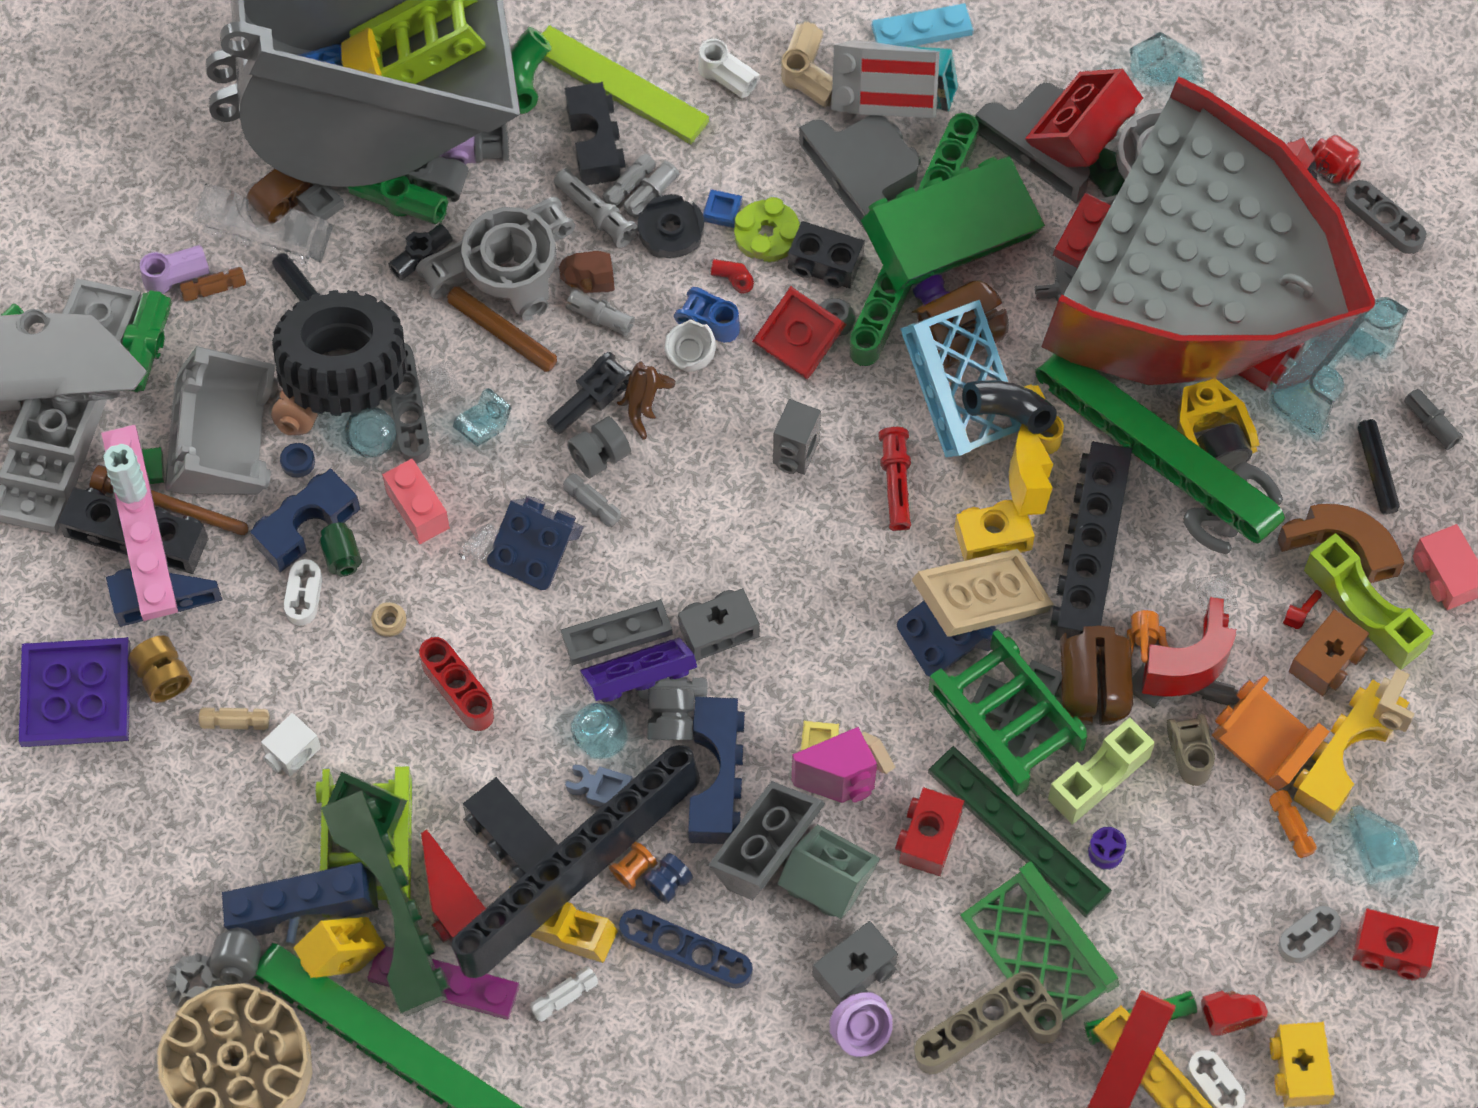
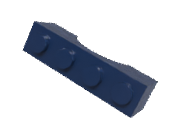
M695 697L694 743L705 747L715 756L719 763L720 771L715 782L707 790L690 797L689 843L724 844L740 823L741 812L734 811V799H741L742 778H735L736 766H743L744 744H737V732L744 733L745 711H738V698Z
M362 863L222 892L224 927L227 930L243 928L252 932L254 937L274 933L275 928L280 923L299 916L328 914L345 918L379 910L376 876Z

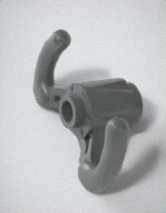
M1247 462L1239 463L1233 467L1232 471L1244 480L1252 479L1264 489L1268 497L1277 505L1283 502V497L1276 483L1260 468ZM1194 507L1188 509L1183 518V523L1187 530L1200 544L1218 553H1230L1232 547L1229 542L1215 538L1201 527H1214L1213 531L1218 535L1229 538L1235 537L1238 532L1206 508Z

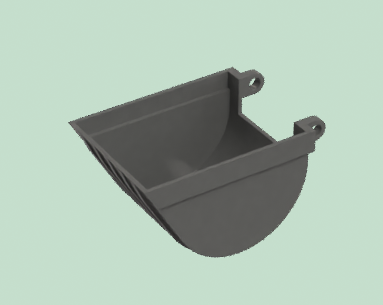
M230 0L232 22L221 29L220 42L222 49L207 57L206 73L208 78L216 83H229L237 80V83L212 93L209 97L210 115L220 122L240 119L244 136L255 153L267 164L290 177L309 183L338 187L371 185L398 178L425 165L482 131L489 133L520 115L503 0H478L464 8L466 24L485 42L486 48L417 84H411L298 56L336 44L341 45L342 42L350 38V30L407 0ZM452 15L436 23L438 38L454 31ZM424 30L409 37L411 53L426 46ZM397 45L381 52L383 67L399 60ZM219 65H227V66H230V67L227 68V69H218V68H216V67L219 66ZM225 103L232 104L231 107L227 108L220 107L219 105Z

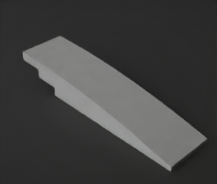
M77 278L62 314L92 315L122 344L126 327L134 322L142 294L135 290ZM53 397L26 399L9 436L8 444L10 449L0 471V522L57 534L60 527L58 524L73 488L76 486L107 400L59 402Z

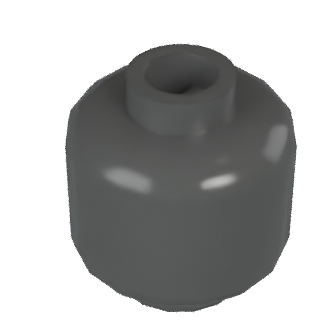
M231 928L219 934L213 944L210 970L227 985L241 984L253 979L256 975L261 956L260 942L254 937L252 932L243 928Z

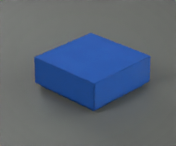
M710 189L703 212L704 222L735 228V216L740 211L742 196Z

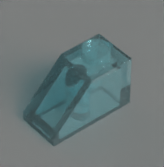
M1162 32L1156 33L1129 49L1131 57L1130 69L1133 76L1150 86L1175 85L1179 76L1194 84L1204 82L1200 55Z
M1360 805L1352 806L1346 819L1369 884L1411 875L1419 861V853L1413 840L1409 841L1406 830Z

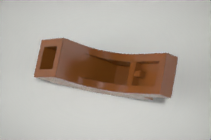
M1340 504L1312 505L1305 520L1302 518L1293 519L1281 527L1277 539L1281 552L1323 543L1336 533L1360 557L1363 571L1370 583L1398 577L1405 563L1401 551L1389 531L1375 518L1356 508Z

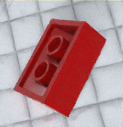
M1123 68L1080 71L1027 135L1025 140L1029 145L1066 167H1088L1098 160L1099 153L1106 144L1117 136V131L1122 124L1134 115L1135 108L1142 101L1143 96Z

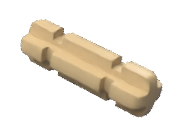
M203 707L199 712V725L203 729H215V726H220V729H249V726H253L254 730H266L269 727L270 715L267 709L254 708L253 712H249V708H220L219 711H215V708Z

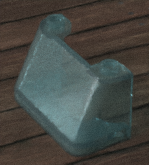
M1389 297L1376 298L1375 306L1371 310L1315 336L1273 387L1269 396L1271 409L1277 415L1319 442L1328 431L1329 424L1327 422L1331 410L1344 388L1342 376L1334 370L1347 353L1361 362L1370 355H1380L1385 360L1396 346L1409 309Z

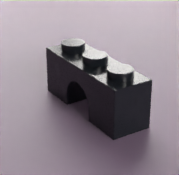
M603 82L564 88L571 132L588 130L596 134L590 140L575 142L576 159L581 182L589 186L616 181L620 177V169L626 168L623 148L617 149L615 141L620 140L617 121L611 122L610 114L614 113L612 94H605Z

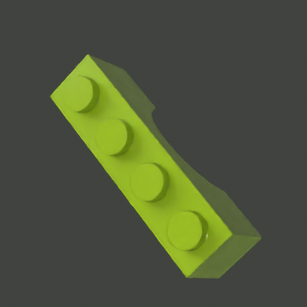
M1336 533L1310 553L1304 572L1354 623L1369 633L1368 637L1400 670L1427 649L1434 632L1410 608L1403 609L1392 605L1375 590L1363 571L1360 557Z

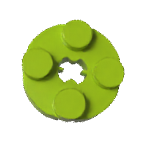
M777 197L755 201L744 207L735 216V242L740 251L752 259L755 257L757 259H764V262L779 261L788 256L800 226V221L796 213ZM762 226H773V235L769 237L766 236V233L761 235L759 232L762 230Z

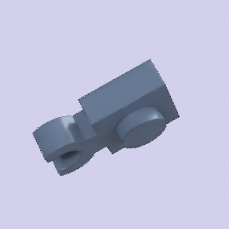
M573 765L574 775L583 779L579 783L566 781L565 786L572 795L578 796L588 793L586 796L588 804L602 807L633 780V777L600 766L596 775L589 773L586 767Z

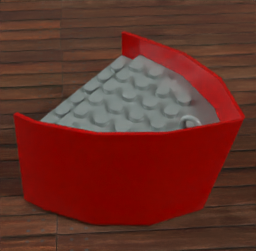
M1179 76L1164 109L1113 204L1109 205L1085 192L1056 245L1053 256L1078 269L1064 295L1061 294L1041 347L1071 363L1147 386L1199 382L1210 379L1224 380L1371 310L1375 306V298L1340 208L1286 143L1210 91Z

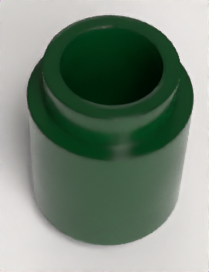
M341 522L324 527L320 532L321 538L319 543L328 571L340 577L352 575L362 563L353 531L348 529L345 523Z

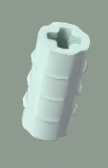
M119 444L111 446L106 450L103 458L108 472L107 476L111 479L110 484L114 487L113 492L124 503L139 502L145 497L147 489L143 472L140 470V464L137 462V456L128 445Z

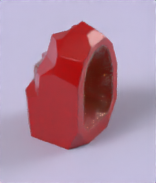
M1221 990L1203 996L1201 999L1202 1012L1213 1036H1221L1254 1026L1264 1021L1268 1013L1265 1003L1254 994L1242 995L1235 991L1224 992Z

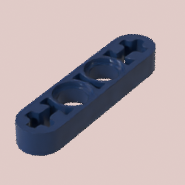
M631 909L620 918V935L625 942L730 988H742L752 978V962L741 952L640 909ZM637 919L641 920L642 928L651 933L652 927L657 926L658 928L654 931L652 943L647 942L649 939L648 934L643 931L637 930L635 935L630 934V928L627 923L634 924ZM667 933L676 935L680 940L677 948L669 951L664 950L658 944L660 937ZM698 948H707L712 952L713 959L706 965H699L692 959L693 952ZM722 954L724 955L723 964L734 967L736 963H741L742 971L745 974H738L735 978H731L730 970L721 965L719 972L713 970L718 965L719 955Z

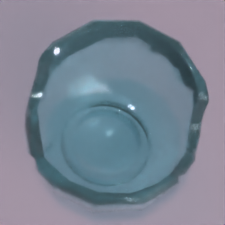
M368 407L361 409V413L348 417L344 426L345 441L350 449L359 456L365 458L380 457L392 448L396 439L395 422L387 412L378 407L370 410Z
M607 703L588 704L577 712L571 722L572 738L576 746L584 750L590 758H612L623 750L628 740L627 726L622 715L616 708Z

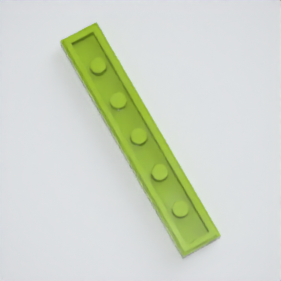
M551 25L542 33L552 47V50L544 57V61L584 84L603 82L605 94H612L613 101L691 145L709 123V116Z

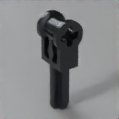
M612 352L604 353L589 370L576 380L579 391L547 419L550 429L554 433L562 434L593 405L602 411L617 396L626 391L632 370H625L616 361V356Z

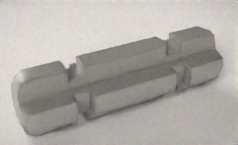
M648 154L640 155L634 162V165L630 166L614 182V185L610 186L603 193V199L608 204L618 206L625 199V195H629L645 178V174H649L656 167V162Z
M572 473L563 482V489L570 496H576V501L597 517L599 515L601 517L600 521L606 526L613 527L620 520L621 511L613 504H608V500L589 484H584V480L581 477Z
M665 678L656 681V685L649 689L694 690L695 699V697H707L708 682L705 678H692V681H687V678ZM648 689L638 691L641 699H648Z

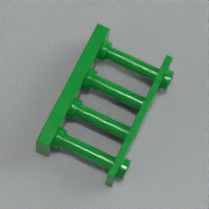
M997 629L992 633L990 644L992 652L956 677L953 675L948 676L940 668L930 675L928 690L1017 797L1028 789L1031 777L1029 775L1030 769L1065 744L1070 742L1078 753L1083 751L1087 740V730L1078 717L1070 716L1019 655L1020 650L1015 641L1009 636L1005 638ZM1003 662L1015 678L979 703H970L963 695V688ZM1025 688L1037 704L1001 730H992L985 721V715ZM1047 715L1060 731L1022 758L1020 756L1014 757L1007 748V742Z

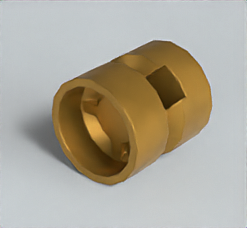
M165 635L155 636L141 642L130 652L128 657L137 676L142 678V685L148 696L155 703L165 702L181 694L192 682L191 675L183 661L178 659V652L170 638Z

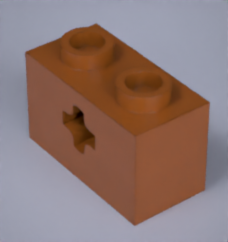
M1334 609L1295 656L1289 673L1321 696H1324L1330 688L1336 691L1348 676V673L1344 670L1350 663L1358 665L1367 653L1368 648L1364 645L1369 633Z

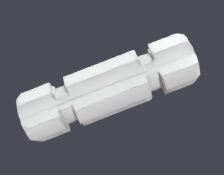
M584 967L575 973L576 977L574 979L569 977L546 993L547 997L543 998L541 996L531 1002L530 1008L534 1016L539 1021H544L553 1015L552 1011L554 1009L559 1011L580 997L583 990L587 992L598 984V979L593 970L589 967Z

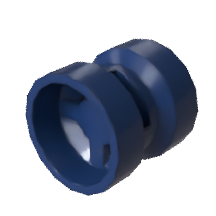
M667 853L660 860V868L650 870L642 878V881L653 895L664 904H668L676 896L678 886L685 887L693 879V875L679 858L672 853Z

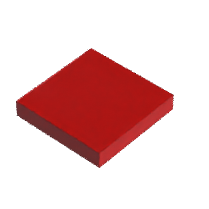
M790 286L752 342L808 379L847 324Z

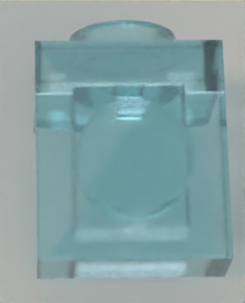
M487 388L482 391L477 405L455 418L453 428L478 447L505 429L512 407L494 391Z

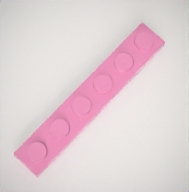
M136 425L102 432L105 452L111 446L119 444L128 445L133 449L134 454L137 456V462L140 464V470L143 472L147 489L142 500L131 504L119 500L114 492L142 619L146 621L178 613Z

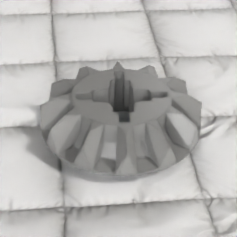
M196 952L192 956H182L179 962L174 966H170V973L165 982L168 996L177 1007L181 1008L187 1000L212 987L226 985L210 970L211 956H204ZM202 972L201 979L207 989L203 986L195 985L192 990L188 991L190 984L184 975L196 977Z

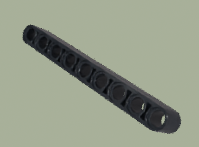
M676 745L664 751L457 933L452 940V949L461 972L469 978H479L489 973L692 792L700 782L692 750L684 745Z

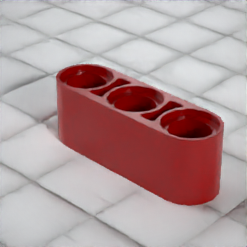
M440 637L426 639L419 649L422 669L426 676L469 729L483 731L489 728L494 721V709L488 692L446 640ZM431 656H444L442 661L435 663L429 661ZM456 680L465 682L460 688L454 689L449 687ZM476 706L486 709L479 715L469 713Z

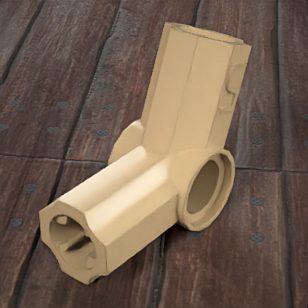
M804 22L797 24L788 50L782 56V82L790 89L800 90L824 108L830 107L833 77L813 64L823 38V31L813 23Z

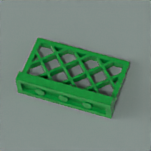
M1031 861L1019 868L1018 874L960 914L1006 979L1013 976L1007 965L1015 966L1014 975L1020 972V967L1041 970L1040 982L1043 987L1046 971L1067 974L1064 993L1047 991L1051 998L1063 999L1061 1010L1062 1023L1105 992L1109 993L1120 985L1118 976ZM1019 885L1027 896L1025 909L1005 907L1006 893ZM1000 898L999 906L991 905ZM1031 902L1038 911L1030 910ZM983 910L998 912L995 931L980 929L972 917ZM1003 913L1023 916L1020 935L1000 932ZM1028 916L1042 918L1047 922L1048 931L1046 938L1026 936ZM1052 930H1053V932L1056 934V936L1059 938V940H1052V939H1051V937H1052ZM985 935L994 937L992 945ZM999 938L1019 941L1016 960L999 956L996 952ZM1024 942L1045 945L1042 964L1021 961ZM1050 945L1064 947L1070 953L1068 968L1047 965ZM1074 960L1082 970L1073 969ZM1072 975L1088 977L1095 986V989L1085 996L1069 994ZM1020 986L1015 990L1022 1000L1030 999L1028 994L1034 995V991L1031 988ZM1068 1000L1077 1001L1067 1008ZM1044 1016L1037 1019L1044 1030H1050L1056 1025L1055 1020L1052 1019L1048 1022Z

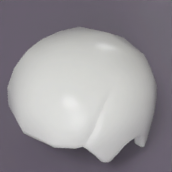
M688 320L683 324L675 326L666 336L664 350L669 362L673 366L683 371L694 372L705 368L712 361L716 350L714 334L707 324L703 325L694 320Z

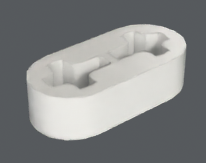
M304 559L297 561L289 571L284 611L288 620L298 626L311 623L317 614L322 574L318 564L312 560ZM309 570L312 577L308 578L306 588H302L299 576H303L304 572ZM300 597H304V602L308 609H303L302 614L297 615L294 608L299 606Z
M1209 1050L1196 1052L1189 1061L1187 1073L1205 1100L1213 1108H1243L1246 1100L1245 1092L1220 1057ZM1201 1060L1203 1064L1210 1062L1213 1065L1211 1075L1215 1079L1214 1082L1208 1074L1202 1073L1199 1075L1197 1073L1198 1061ZM1218 1086L1227 1095L1232 1092L1236 1095L1233 1102L1234 1107L1229 1103L1222 1105L1219 1102L1222 1094L1217 1088Z

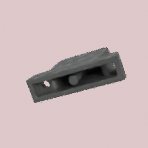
M1042 83L1013 110H1009L999 103L992 102L985 104L975 114L978 122L977 134L1010 156L1074 203H1077L1087 191L1089 175L1091 173L1089 167H1066L1029 145L1025 140L1027 135L1065 89L1058 88L1051 83Z
M869 115L839 132L834 131L825 121L818 119L811 120L799 127L800 146L862 227L863 225L860 220L870 211L868 207L872 203L886 198L889 202L904 190L913 188L917 183L918 165L921 164L919 154L913 147L909 148L897 125L894 123L890 124L882 115Z

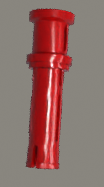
M887 427L879 431L878 437L883 445V457L880 459V466L886 471L889 529L892 531L909 530L911 522L907 470L911 465V457L907 455L906 441L909 439V431L904 427Z

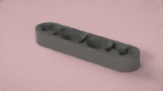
M405 343L407 369L403 376V382H410L414 387L407 394H399L394 390L390 400L402 458L406 461L413 458L415 463H420L430 455L431 446L412 348ZM407 411H415L419 414V417L414 423L406 424L400 420L402 414ZM416 433L419 451L412 452L409 434Z

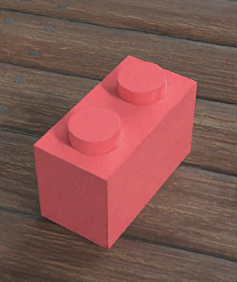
M413 458L382 474L386 493L419 544L450 528L446 509Z
M1458 524L1420 538L1413 558L1417 569L1421 573L1425 572L1431 582L1430 590L1434 599L1437 602L1442 601L1446 610L1477 599L1478 559Z

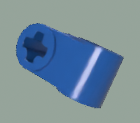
M689 288L686 302L681 309L676 310L674 313L675 321L678 324H683L688 320H694L703 325L707 324L712 330L715 340L723 343L735 340L740 333L739 312L736 305L731 301H726L712 295L702 288ZM722 320H728V321H730V322L725 323V324L718 323V322H720V321H722Z

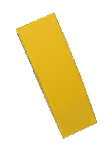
M1022 424L1017 435L1009 466V487L1012 500L1019 516L1045 514L1053 488L1049 481L1053 462L1039 436L1030 432Z
M567 902L530 936L576 955L604 963L618 930L609 918L577 910L572 903Z

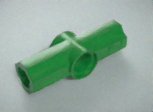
M403 175L381 183L348 186V191L351 195L387 207L388 211L394 216L403 217L409 215L434 225L443 221L449 204L446 196L410 184Z
M149 290V292L142 294L133 324H128L124 332L122 345L147 371V374L136 389L130 390L132 392L138 393L145 390L154 359L160 358L161 353H158L159 348L164 346V328L171 310L172 301L171 298L158 291Z

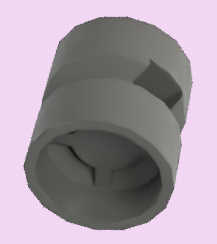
M610 416L592 425L591 433L582 431L567 441V447L573 460L589 479L605 470L608 461L615 464L631 454V448L625 434Z
M648 689V709L653 712V717L648 719L647 739L693 740L694 720L688 717V713L694 710V690Z

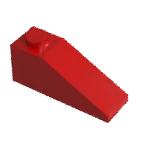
M426 829L421 833L431 908L435 923L431 926L443 943L449 940L452 944L456 934L486 908Z

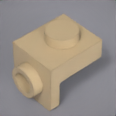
M1398 668L1391 680L1386 677L1383 678L1375 694L1381 700L1373 717L1378 719L1386 728L1406 732L1415 714L1396 704L1410 674Z

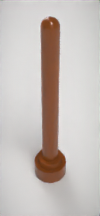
M98 465L95 468L89 484V488L99 490L104 495L106 493L112 494L114 491L113 485L110 484L111 479L107 476L108 472L105 466ZM151 490L154 505L183 516L196 518L203 523L238 535H245L249 531L248 524L243 521Z

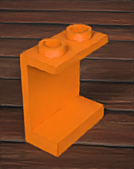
M1264 675L1254 683L1248 680L1235 695L1240 700L1233 708L1228 705L1218 715L1215 722L1219 726L1211 736L1269 786L1278 791L1290 783L1330 731L1320 723L1308 729L1263 690L1269 681Z

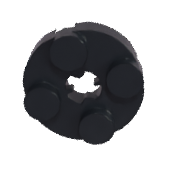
M676 194L658 196L648 202L646 209L639 215L638 234L640 241L654 257L678 258L696 250L701 244V239L704 235L702 211L694 202L691 204L688 201H684L683 196ZM668 221H672L674 225H680L675 231L663 229Z

